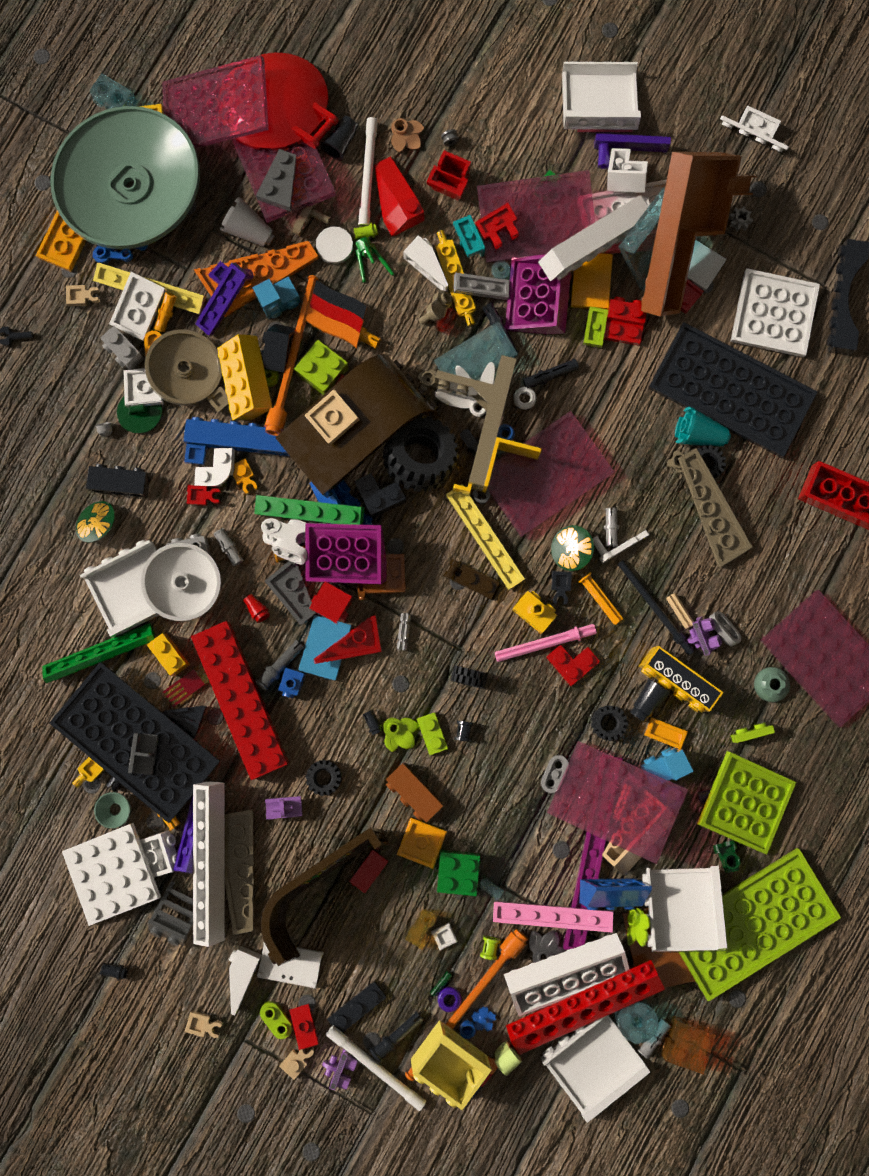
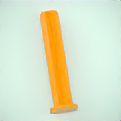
M590 572L578 582H582L614 625L622 621L623 617L592 578V573Z

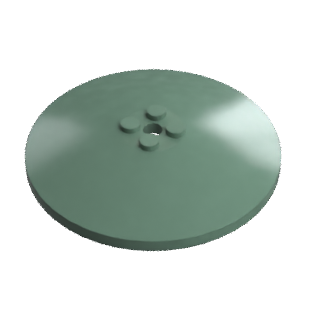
M115 107L85 119L64 139L52 165L51 193L60 216L81 238L105 248H137L166 236L186 217L198 192L200 167L197 153L191 140L174 120L158 111L145 107ZM128 182H134L132 187L126 188Z

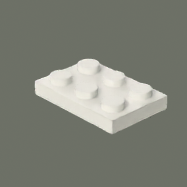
M131 272L109 324L144 341V337L150 331L167 289Z

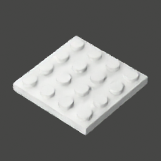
M746 268L730 342L805 357L820 284Z
M134 823L62 851L89 926L161 897Z

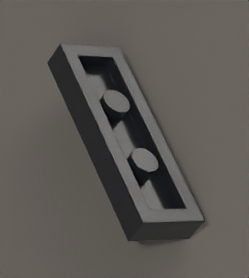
M374 980L332 1013L327 1020L332 1026L334 1025L343 1033L386 998V994Z

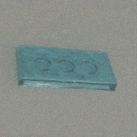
M498 321L433 361L439 371L456 375V366H461L471 379L477 380L481 377L488 363L493 362L495 368H497L501 355L514 358L518 354Z

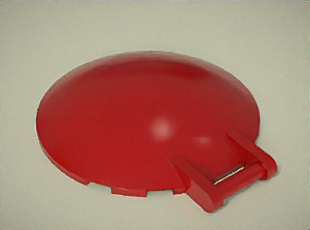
M266 53L248 59L231 72L224 82L219 95V113L229 134L240 143L258 150L261 148H271L272 151L282 150L296 142L297 144L304 142L311 148L316 149L323 136L332 126H336L339 122L338 118L327 110L328 90L322 74L309 61L289 53ZM324 121H326V122L323 124V126L317 131V133H316L314 136H312L313 133L319 128V126H320Z

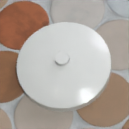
M174 543L158 549L149 557L141 574V589L147 604L157 614L169 620L187 621L203 615L215 603L220 591V573L215 561L206 551L188 543Z

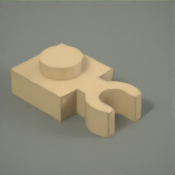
M85 285L66 286V304L68 306H87V300L99 303L100 299L93 297V294L100 293V290L97 287L87 290Z
M192 1010L185 1032L204 1037L206 1032H208L211 1037L218 1038L220 1033L215 1032L213 1028L215 1026L222 1027L223 1023L218 1020L210 1022V1015Z
M312 1048L309 1052L302 1049L298 1053L293 1049L279 1067L295 1080L308 1064L305 1058L311 1057L315 1049Z

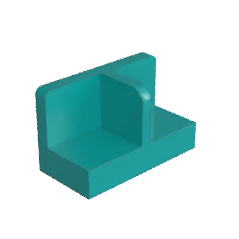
M471 215L454 221L453 226L460 239V246L464 248L467 257L469 258L478 253L481 257L485 256V246Z

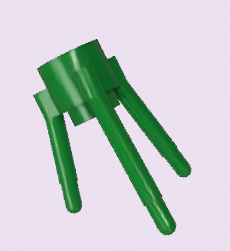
M368 237L361 238L356 242L357 250L355 252L358 257L363 283L366 282L362 255L363 257H369L371 263L374 264L373 252L392 276L394 275L390 266Z

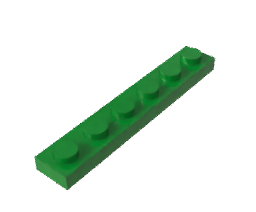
M256 495L254 514L333 524L363 525L364 507Z
M151 623L46 664L42 666L43 680L46 684L56 681L64 676L148 644L155 639L154 629Z

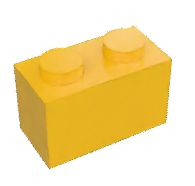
M162 633L147 644L170 676H176L190 665L167 634Z

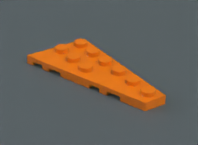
M309 241L224 263L227 267L231 263H237L242 269L252 270L254 275L252 280L245 281L224 317L257 298L252 287L267 279H270L271 283L275 284L318 260L319 257ZM217 264L210 265V267L204 269H194L210 296L213 295L218 284L208 274Z

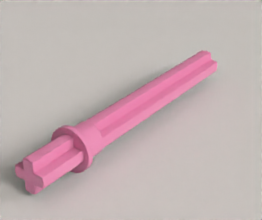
M594 624L581 628L575 626L574 629L496 651L495 657L500 662L566 642L581 641L580 638L597 634Z

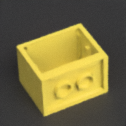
M440 1020L411 1058L414 1079L420 1084H427L435 1095H442L453 1108L457 1106L461 1110L464 1109L492 1071L488 1057L484 1052Z

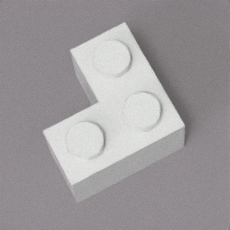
M612 148L608 168L607 191L645 193L648 162L630 161L631 149Z

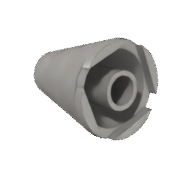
M238 197L235 200L237 203L236 207L231 206L221 224L223 226L220 230L263 247L266 244L270 245L275 237L272 235L273 230L242 198Z

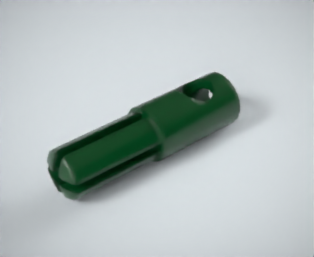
M447 971L431 990V995L436 997L441 989L453 977L450 972Z

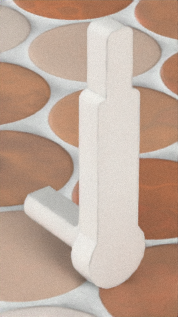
M645 530L609 552L604 548L597 536L593 538V542L601 555L600 561L605 563L649 536V533Z

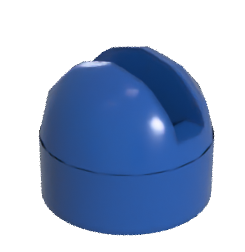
M465 1020L460 1024V1035L463 1038L470 1039L475 1035V1025L471 1021Z

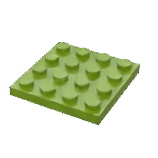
M727 751L697 824L767 855L796 782Z

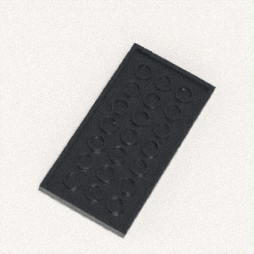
M685 322L682 323L648 389L684 408H695L728 428L730 432L780 458L785 456L818 392Z
M102 662L95 667L49 722L50 725L167 823H170L193 796V785L203 783L221 762ZM134 733L159 735L153 775L128 773Z

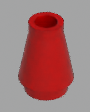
M253 594L248 595L243 600L253 621L261 623L270 616L269 609L255 598Z

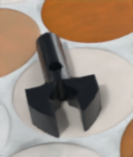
M9 326L0 328V335H8L6 339H0V344L5 347H12L14 340L33 339L34 337L32 331L12 332Z

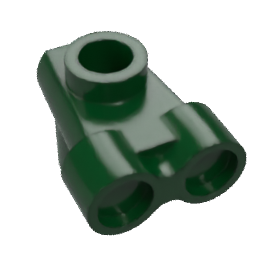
M732 840L713 845L714 852L718 854L725 874L740 870V858L736 854V849H738L736 841ZM727 859L731 860V866L727 864Z

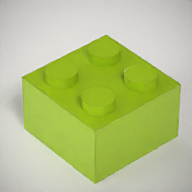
M317 340L294 370L298 377L324 395L336 384L341 374L344 376L349 366L348 362Z

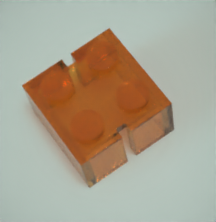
M673 1016L670 1024L672 1027L668 1031L671 1039L666 1037L661 1052L662 1057L669 1063L704 1075L709 1059L706 1052L711 1053L716 1035L709 1028Z

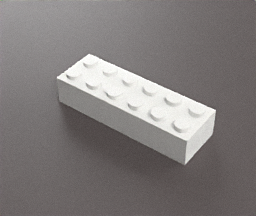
M639 195L555 246L538 262L550 281L555 278L560 280L568 275L570 271H575L581 267L586 261L593 260L599 253L609 250L615 243L617 245L626 239L628 235L631 236L638 232L641 227L648 223L647 219L653 214L642 196Z
M617 933L596 941L588 942L577 948L569 949L558 955L550 956L539 962L531 963L520 969L512 970L504 974L518 1016H522L557 1003L630 969L623 946Z

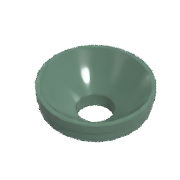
M769 667L762 669L756 675L754 689L757 695L764 701L778 702L789 693L790 680L781 669ZM772 679L779 680L780 688L778 690H773L770 687Z
M109 792L102 795L97 800L94 808L96 820L106 828L122 826L128 820L131 813L129 800L117 792ZM114 803L121 807L118 815H113L110 811V807Z

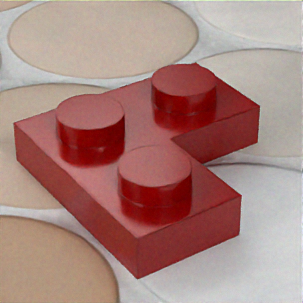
M559 645L546 656V659L570 687L600 662L588 647L574 659L562 645Z

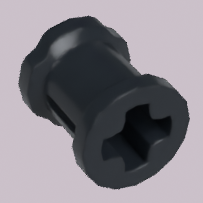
M457 720V735L454 737V740L471 742V726L474 723Z

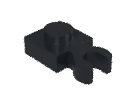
M552 571L551 591H556L553 597V604H557L558 597L563 598V605L567 604L568 597L565 591H571L572 572Z

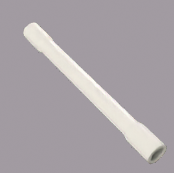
M373 117L367 118L366 146L359 227L370 224L373 162L378 120Z
M334 1025L329 1029L326 1034L328 1038L349 1052L403 1096L418 1111L424 1107L426 1100L398 1080L350 1041Z

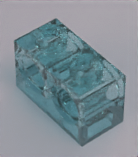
M102 73L89 91L95 104L100 107L105 106L108 109L134 106L137 101L132 91Z

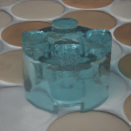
M645 999L616 1011L615 1022L621 1034L633 1043L639 1044L650 1040L658 1030V1017ZM635 1017L639 1018L638 1022L634 1021Z

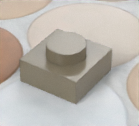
M221 386L206 398L219 414L229 407L227 394Z

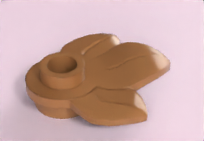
M402 118L396 119L391 126L393 133L391 143L394 149L399 153L402 152L405 146L411 150L419 149L420 138L418 134L424 130L423 125L416 120L407 122ZM399 127L404 128L402 131L397 130Z

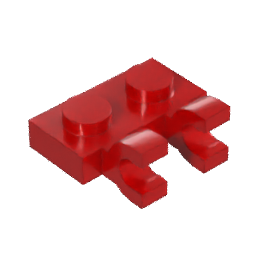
M509 203L475 222L484 240L490 237L496 250L503 246L497 234L499 231L506 228L512 240L519 237V232L513 224L517 221V217Z

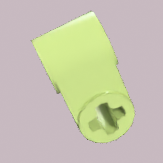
M507 1041L502 1043L494 1053L495 1064L506 1076L522 1062L521 1056L510 1047Z

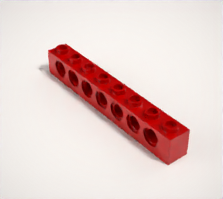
M652 960L512 1022L506 1025L512 1045L517 1053L521 1055L663 991L665 988Z

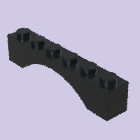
M847 239L843 245H840L838 250L840 262L836 267L838 278L833 289L836 294L831 305L833 316L829 322L831 334L828 336L827 346H829L828 353L851 356L857 351L859 331L850 315L848 305L849 290L855 274L868 260L869 242Z

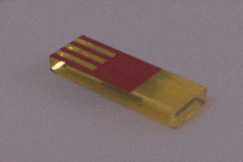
M202 663L163 691L173 707H176L209 682Z

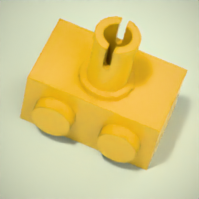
M527 591L512 610L542 634L556 618L557 615L554 613L556 610L548 603L546 605L540 601L541 597L534 591L531 593Z

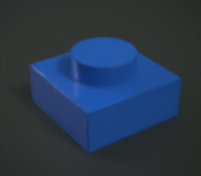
M186 444L184 462L186 464L205 465L207 447L205 445Z

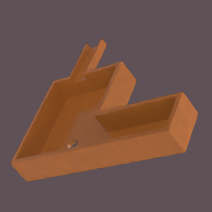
M672 152L649 273L645 281L646 288L642 298L641 311L657 316L680 313L696 237L725 234L733 196L753 195V193L748 191L751 178H757V176L751 174L738 175L742 156L723 152Z

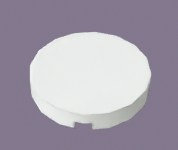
M329 227L324 229L316 239V249L323 261L340 264L351 256L353 241L351 235L346 230L340 227Z

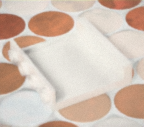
M564 62L562 71L564 129L638 130L641 113L638 111L636 83L638 62Z
M141 540L136 543V547L132 549L126 548L120 551L118 556L114 558L108 557L101 561L102 564L86 568L84 570L85 573L80 575L81 578L85 579L109 628L107 631L110 637L119 636L159 616L147 604L141 589V574L144 565L149 557L157 551L154 543L150 540Z
M719 866L700 869L650 870V868H646V874H642V879L644 883L652 886V891L644 903L649 908V914L647 915L650 919V935H648L647 945L652 948V952L725 951L727 949Z
M609 1015L574 1030L569 1036L567 1034L559 1039V1044L554 1048L549 1047L546 1049L541 1057L544 1066H547L580 1110L582 1117L587 1123L650 1073L646 1064Z

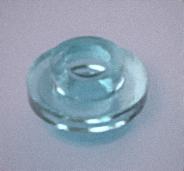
M497 261L492 266V275L498 279H505L510 274V266L505 261ZM502 267L504 268V271L499 272L498 268Z

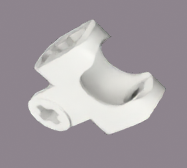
M273 518L262 522L263 541L273 546L272 551L274 554L300 565L306 562L307 551L300 546V544L305 543L306 522L291 519L286 524Z

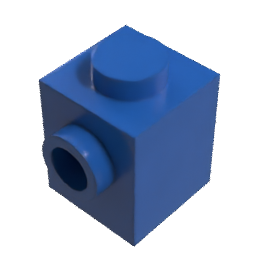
M285 668L279 691H283L282 695L293 698L294 695L299 696L306 674Z

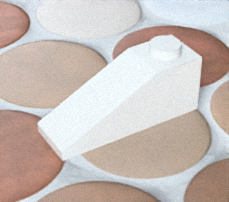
M417 236L403 251L404 259L440 290L448 292V283L431 247L432 244L426 238L422 239L420 236Z
M240 946L237 951L233 950L229 959L232 962L229 968L231 1014L234 1016L242 1003L262 956L243 946Z

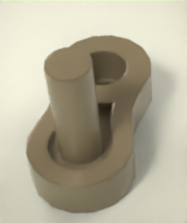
M308 200L300 216L293 220L291 224L292 232L300 237L312 217L326 224L329 223L330 217L317 211V204Z
M440 290L433 296L431 304L427 306V313L419 318L420 324L423 325L431 319L437 322L445 317L446 310L452 304V298L448 292Z

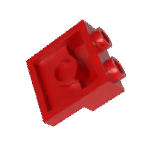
M623 297L611 299L603 340L639 346L646 319V312L641 311L642 301L625 302Z

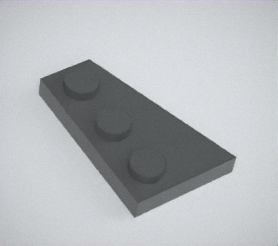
M278 150L256 194L257 200L291 211L294 192L293 185L297 167V156L295 154Z
M287 562L265 580V583L301 626L316 614L315 611L313 612L309 609L312 602L297 563Z

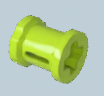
M483 936L484 946L480 957L488 960H497L496 952L501 940L493 936Z

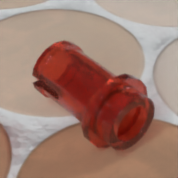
M448 308L445 317L436 322L437 325L435 327L438 331L442 333L449 331V326L458 315L454 311L449 317L453 309Z

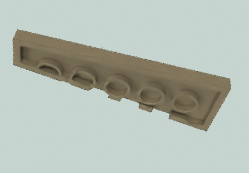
M695 448L679 457L678 460L718 567H721L751 549L752 545L700 453Z
M254 809L224 814V880L233 935L254 931Z

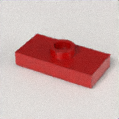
M310 1004L290 1009L299 1050L318 1045L319 1041Z

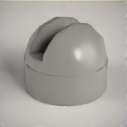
M111 422L96 425L99 435L102 437L111 435Z

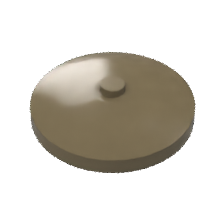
M173 330L161 335L152 343L145 359V373L153 391L165 401L176 405H194L206 400L217 389L222 376L218 350L214 344L205 336L190 330Z

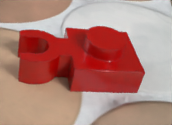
M188 485L187 505L207 506V500L214 504H219L221 501L214 499L213 496L216 493L220 494L221 491L216 488L208 491L207 486Z

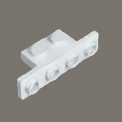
M748 105L739 123L725 116L720 118L723 121V126L730 129L733 126L739 128V133L747 137L749 134L756 136V141L764 145L766 142L773 144L772 148L779 152H782L783 149L787 151L789 146L772 139L781 121Z

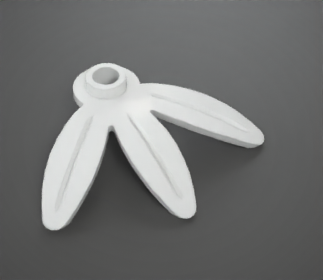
M493 362L488 363L481 375L480 381L493 384L495 376V365ZM456 366V375L470 378L461 366ZM437 391L435 393V397L447 405L458 408H470V412L474 416L480 417L487 413L483 408L480 411L475 409V405L478 403L471 396L460 397L453 392Z

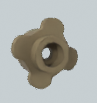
M434 370L419 373L418 379L422 384L421 388L424 391L431 387L436 388V372Z
M675 451L673 457L667 461V465L676 469L677 473L683 472L680 463H677L678 458L684 455L680 451Z

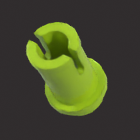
M370 223L368 226L354 228L356 240L371 236L375 238L378 235L376 224Z

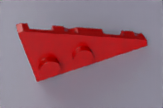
M372 615L315 657L314 664L381 652L376 616Z

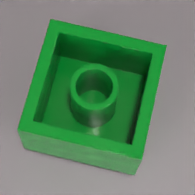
M440 850L437 893L476 896L480 854Z

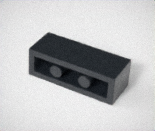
M96 464L95 467L89 466L86 489L96 493L147 498L150 475L145 472V469L141 468L126 470V467L114 466L113 469L107 468V465Z

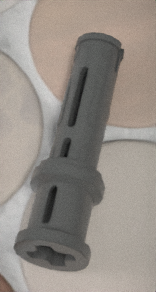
M295 640L272 666H267L265 668L266 671L254 681L267 692L268 687L280 678L279 674L304 647Z

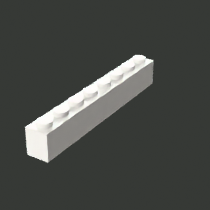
M212 781L193 785V944L207 947L224 941V783Z

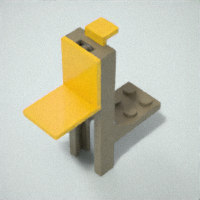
M501 355L494 384L439 370L436 372L435 387L439 391L445 393L449 391L456 392V395L460 397L471 396L487 412L468 487L454 484L453 491L470 495L472 489L486 493L497 449L533 459H538L541 454V448L497 437L516 363L515 358Z

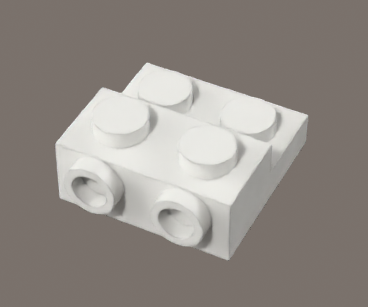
M169 830L140 839L153 877L174 871L178 853H176L174 847L176 839L173 834H170Z

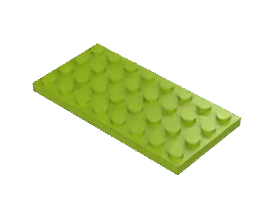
M796 848L722 894L727 949L725 951H682L679 954L706 1000L711 1001L841 917L802 852Z

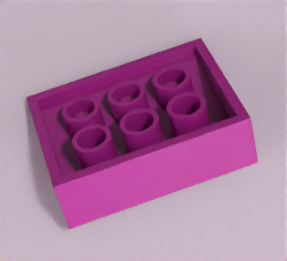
M545 255L512 258L505 323L507 331L547 335L565 333L571 271L560 280L555 278L550 281L538 262Z
M305 523V549L307 551L306 581L382 584L387 581V561L382 525Z

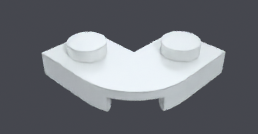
M214 448L213 467H196L195 485L207 487L222 486L229 476L233 475L235 450L232 448Z

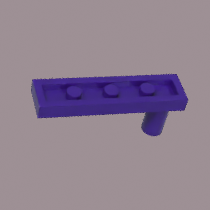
M596 134L594 149H599L598 168H609L610 150L612 148L631 149L630 151L667 152L671 144V137Z
M231 263L195 323L207 335L211 336L214 334L245 281L253 279L252 270L242 269L237 263Z
M193 797L173 869L174 871L191 874L193 872Z

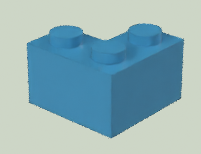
M289 277L275 284H272L270 279H267L252 287L268 319L279 317L283 311L294 309L301 302Z
M672 747L661 751V756L656 758L651 756L645 759V763L640 765L650 786L654 788L671 779L677 780L693 772L683 750Z

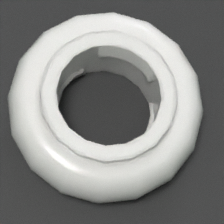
M527 387L517 389L513 395L514 404L522 410L530 409L536 402L535 392L531 388L527 389ZM521 394H528L530 401L523 403L520 401L519 396Z

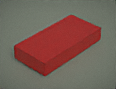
M373 849L349 882L363 893H366L386 866L388 860Z

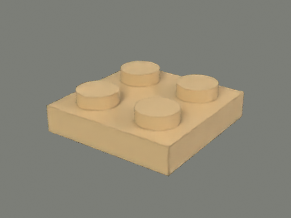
M334 389L305 414V417L329 445H332L360 420Z

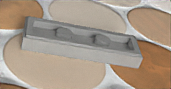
M455 273L454 293L507 300L509 298V280Z

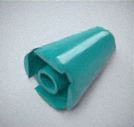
M686 407L683 411L685 412L684 417H679L675 429V437L678 438L676 443L723 447L730 441L731 434L728 428L693 407Z

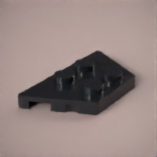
M207 706L165 710L163 713L191 737L196 739Z

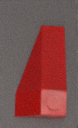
M391 156L374 164L383 222L391 237L423 222L424 210Z

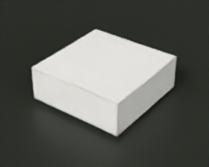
M450 923L431 931L439 950L458 942Z

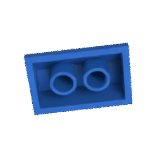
M635 878L580 879V904L586 906L588 910H598L599 907H605L608 910H616L617 907L633 910L635 906H643L652 891V886Z

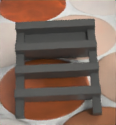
M171 881L151 919L148 921V930L155 937L160 938L163 936L167 938L168 942L174 946H184L193 925V912L166 899L170 894L193 905V899L173 890L175 882ZM165 905L190 917V922L186 923L161 911L162 906Z

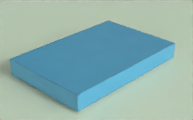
M314 615L298 670L336 681L342 659L314 664V658L349 633L352 625L342 622L336 625L327 618Z

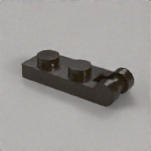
M451 559L450 567L443 576L491 600L499 582ZM457 569L462 571L460 577L454 575Z

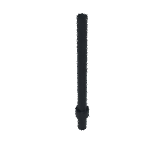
M622 560L617 565L673 635L672 639L676 644H680L688 656L692 654L694 650L685 640L686 636L678 631L629 566Z

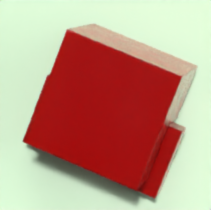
M444 150L438 161V166H433L427 179V185L431 186L432 190L455 200L461 199L470 177L471 161Z
M325 581L318 594L314 595L311 600L312 604L309 609L338 625L340 620L347 621L349 614L346 612L352 604L353 598L351 595Z

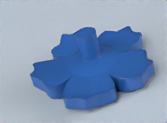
M484 1006L479 1009V1012L474 1011L472 1018L476 1022L474 1024L476 1030L482 1031L483 1028L487 1032L492 1030V1021L496 1020V1015L492 1011L488 1012V1007Z

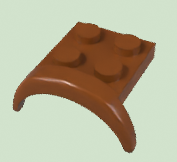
M404 554L386 555V582L382 584L357 583L359 600H365V594L406 593Z

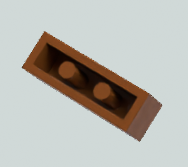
M404 763L386 778L388 782L386 786L393 793L397 791L402 796L400 801L406 807L410 805L415 810L413 814L420 822L424 820L427 823L443 807V804Z

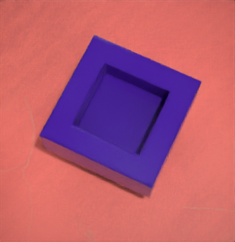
M220 261L208 275L219 285L229 267Z

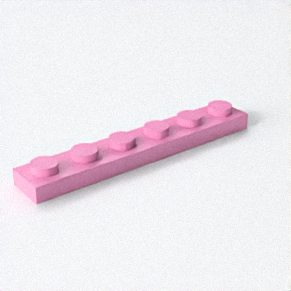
M494 901L493 922L612 932L613 911Z

